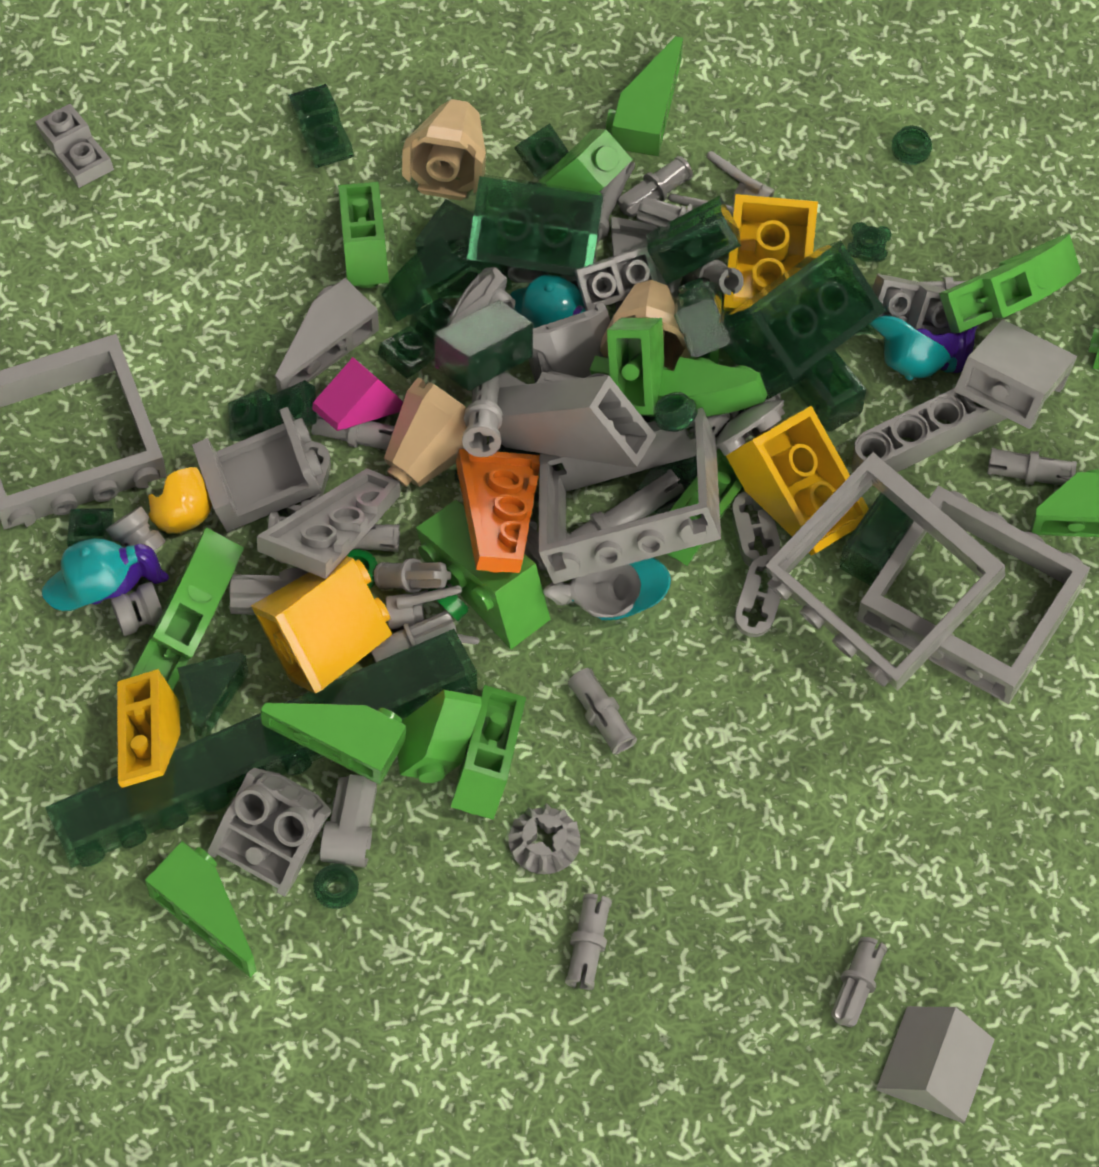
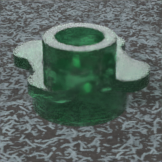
M864 222L855 223L851 228V233L854 235L853 240L847 246L849 255L865 262H881L885 260L888 254L885 249L886 242L892 236L890 229L885 226L878 228L867 226ZM866 240H872L873 243H867Z

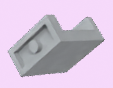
M1002 319L968 356L954 392L1031 429L1036 423L1046 399L1053 391L1060 392L1064 388L1077 356Z
M288 407L280 409L284 421L283 424L219 451H215L208 438L192 444L213 509L227 532L270 515V512H277L322 493L317 479L318 475L323 474L322 467L315 451L311 450L308 452L305 446L306 443L312 441L302 417L295 420Z

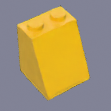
M346 556L326 579L308 572L251 605L291 682L315 694L327 687L392 635L386 623L391 619L389 612L378 597L373 598L367 586L371 582L370 575L360 560L354 561L353 558Z

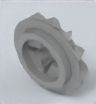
M546 803L541 808L531 809L528 807L525 813L518 819L514 818L509 833V848L516 862L530 872L537 874L559 872L574 861L580 849L581 838L577 821L574 822L567 815L565 809L557 810L551 808ZM537 825L547 834L557 833L552 837L553 852L543 842L536 844L533 842L537 839Z

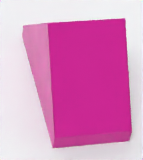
M352 357L316 398L312 409L336 431L398 413L401 410L403 401Z

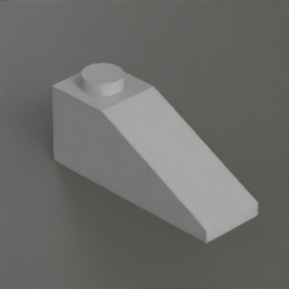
M346 278L334 286L331 285L324 288L312 302L275 375L277 394L282 401L379 331L378 309Z

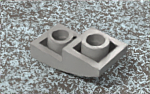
M71 104L35 121L47 145L78 188L114 170L110 157L92 137L88 124Z
M649 246L624 252L574 270L586 311L594 309L595 305L604 303L606 306L625 300L637 283L648 280L659 282Z
M877 274L865 310L868 316L871 318L893 316L907 322L914 329L924 328L930 332L940 334L951 333L939 293L946 289L903 278Z

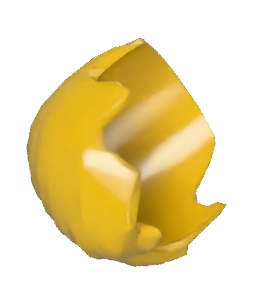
M197 467L180 469L169 474L165 480L163 493L159 497H155L153 494L148 495L150 505L149 518L160 531L167 534L187 532L196 528L207 518L212 508L203 476Z

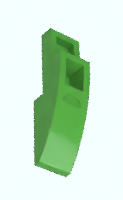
M1064 234L999 263L1000 267L939 293L951 333H961L992 318L1007 317L1049 296L1081 274V269L1070 234Z
M595 356L589 369L591 375H609V359ZM679 357L674 371L663 366L656 413L654 415L642 416L667 418L699 408H703L706 417L722 415L763 403L768 394L760 373L750 367L743 365L735 367L719 365L701 357L695 360Z
M207 527L204 529L128 678L159 669L173 691L187 662L194 655L220 603L244 547Z

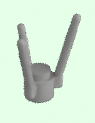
M713 151L707 153L708 160L740 182L733 195V201H735V194L763 197L774 196L775 190L750 178ZM670 194L668 197L671 202L686 206L691 204L695 208L733 216L734 206L676 194Z
M447 584L448 588L429 592L424 590L413 594L387 596L386 605L391 618L388 621L390 630L405 629L403 626L405 623L410 627L425 620L423 603L460 594L462 587ZM457 633L442 640L445 642L478 644L480 642L478 637Z

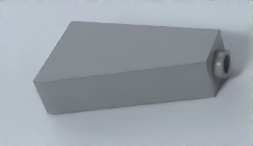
M609 375L500 387L498 392L497 405L503 414L502 425L498 431L501 435V444L505 448L632 468L638 467L656 437L654 431Z

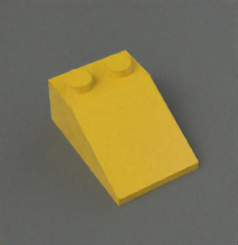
M735 194L728 267L735 268L742 273L743 286L736 294H733V292H731V295L725 294L723 311L807 318L818 201Z
M812 406L782 420L726 455L745 492L792 537L850 476ZM863 497L809 552L811 556L874 518Z

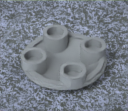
M772 400L754 405L731 419L717 436L716 449H720L724 456H726L746 442L745 439L750 436L748 432L753 428L757 427L759 432L762 433L782 419L781 416L785 414L782 408L784 400Z

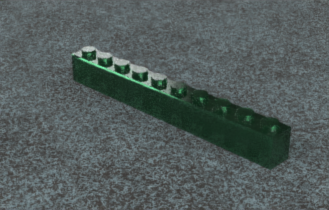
M452 629L339 678L316 694L310 691L284 703L367 705L375 710L379 708L388 709L404 720L443 690L472 695L473 691L478 689L477 670L455 629ZM261 713L173 751L163 776L121 788L118 784L117 775L46 806L45 809L70 867L73 868L78 865L89 867L103 860L106 856L105 853L121 846L123 848L138 846L147 839L148 834L162 828L165 830L176 829L184 825L188 821L189 816L202 810L213 812L223 808L229 803L230 798L236 796L247 772L253 768L281 775L287 773L290 776L303 773L310 768L313 761L324 756L265 727L261 723Z

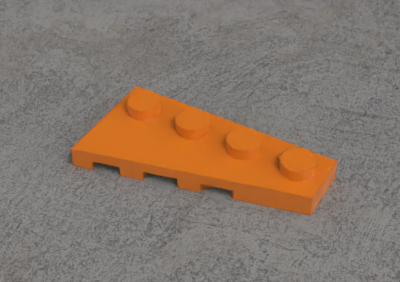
M459 449L456 466L476 570L493 573H520L538 482L540 455L496 452L488 457H476L469 454L465 449Z

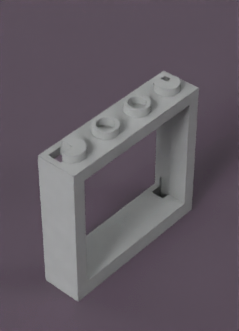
M117 334L0 371V407L115 371L145 449L144 452L6 496L0 479V521L4 530L25 523L26 527L31 526L35 523L36 519L51 514L66 515L73 512L78 505L93 500L98 502L109 501L121 491L133 487L148 488V482L167 477L161 450Z
M703 408L647 423L656 434V437L638 467L630 468L540 453L539 554L553 584L721 539L716 438ZM695 426V433L689 435L687 428ZM697 456L698 504L566 539L567 491ZM562 463L565 469L557 471L556 467L552 465ZM701 514L699 519L691 520L690 518L691 516Z
M874 452L865 459L765 565L768 577L771 579L767 584L779 597L786 601L791 596L803 607L799 612L813 627L819 630L822 625L835 635L832 642L840 651L849 658H852L855 654L868 664L865 671L875 682L882 687L889 683L897 691L1005 577V565ZM872 485L980 577L897 667L893 666L789 574Z
M938 485L929 500L962 529L1064 584L1012 667L952 634L928 658L933 663L1003 702L1010 704L1084 588L1090 567L1084 565L1075 555L1067 552L1062 553L1049 546L1035 533L1024 532L1012 526L998 513L985 511L970 503L961 493L948 491ZM915 521L860 601L857 617L858 621L910 650H913L936 625L884 596L927 533Z

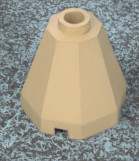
M451 99L439 106L405 140L402 149V176L409 182L412 177L419 184L417 190L422 194L460 201L466 198L467 192L474 189L473 193L482 189L485 179L486 151L480 114L469 102Z
M654 280L635 284L614 314L607 329L620 318H662L664 366L674 371L679 357L690 358L693 349V341L676 301L665 284ZM607 329L601 339L600 351L605 358L606 356L608 357Z
M417 377L407 390L384 457L385 462L390 466L387 474L391 478L399 480L400 484L406 488L410 483L421 487L456 464L458 450L464 449L462 437L463 432L467 428L464 421L466 407L435 384L428 382L425 385L424 380Z

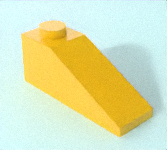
M159 669L117 682L118 784L121 788L163 776L180 737V701Z

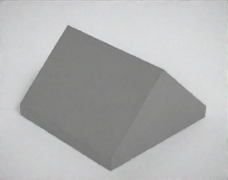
M907 1006L876 1090L965 1123L995 1039L957 1007Z

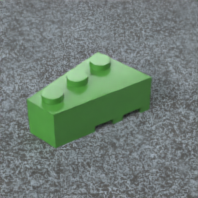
M454 500L416 527L421 543L418 551L423 561L446 564L447 571L451 572V579L447 581L452 586L459 585L462 587L460 595L510 649H513L551 620L536 563L525 554L520 573H493L476 570L465 508L458 500Z

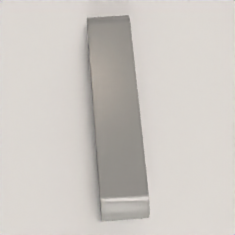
M955 388L860 434L855 441L851 468L854 472L865 461V455H870L874 452L891 468L899 472L1007 418L986 407L975 405L974 401L954 392ZM937 420H947L951 422V424H942ZM902 437H910V438L914 439L915 441H914V442H907V441L902 440L901 438H902Z

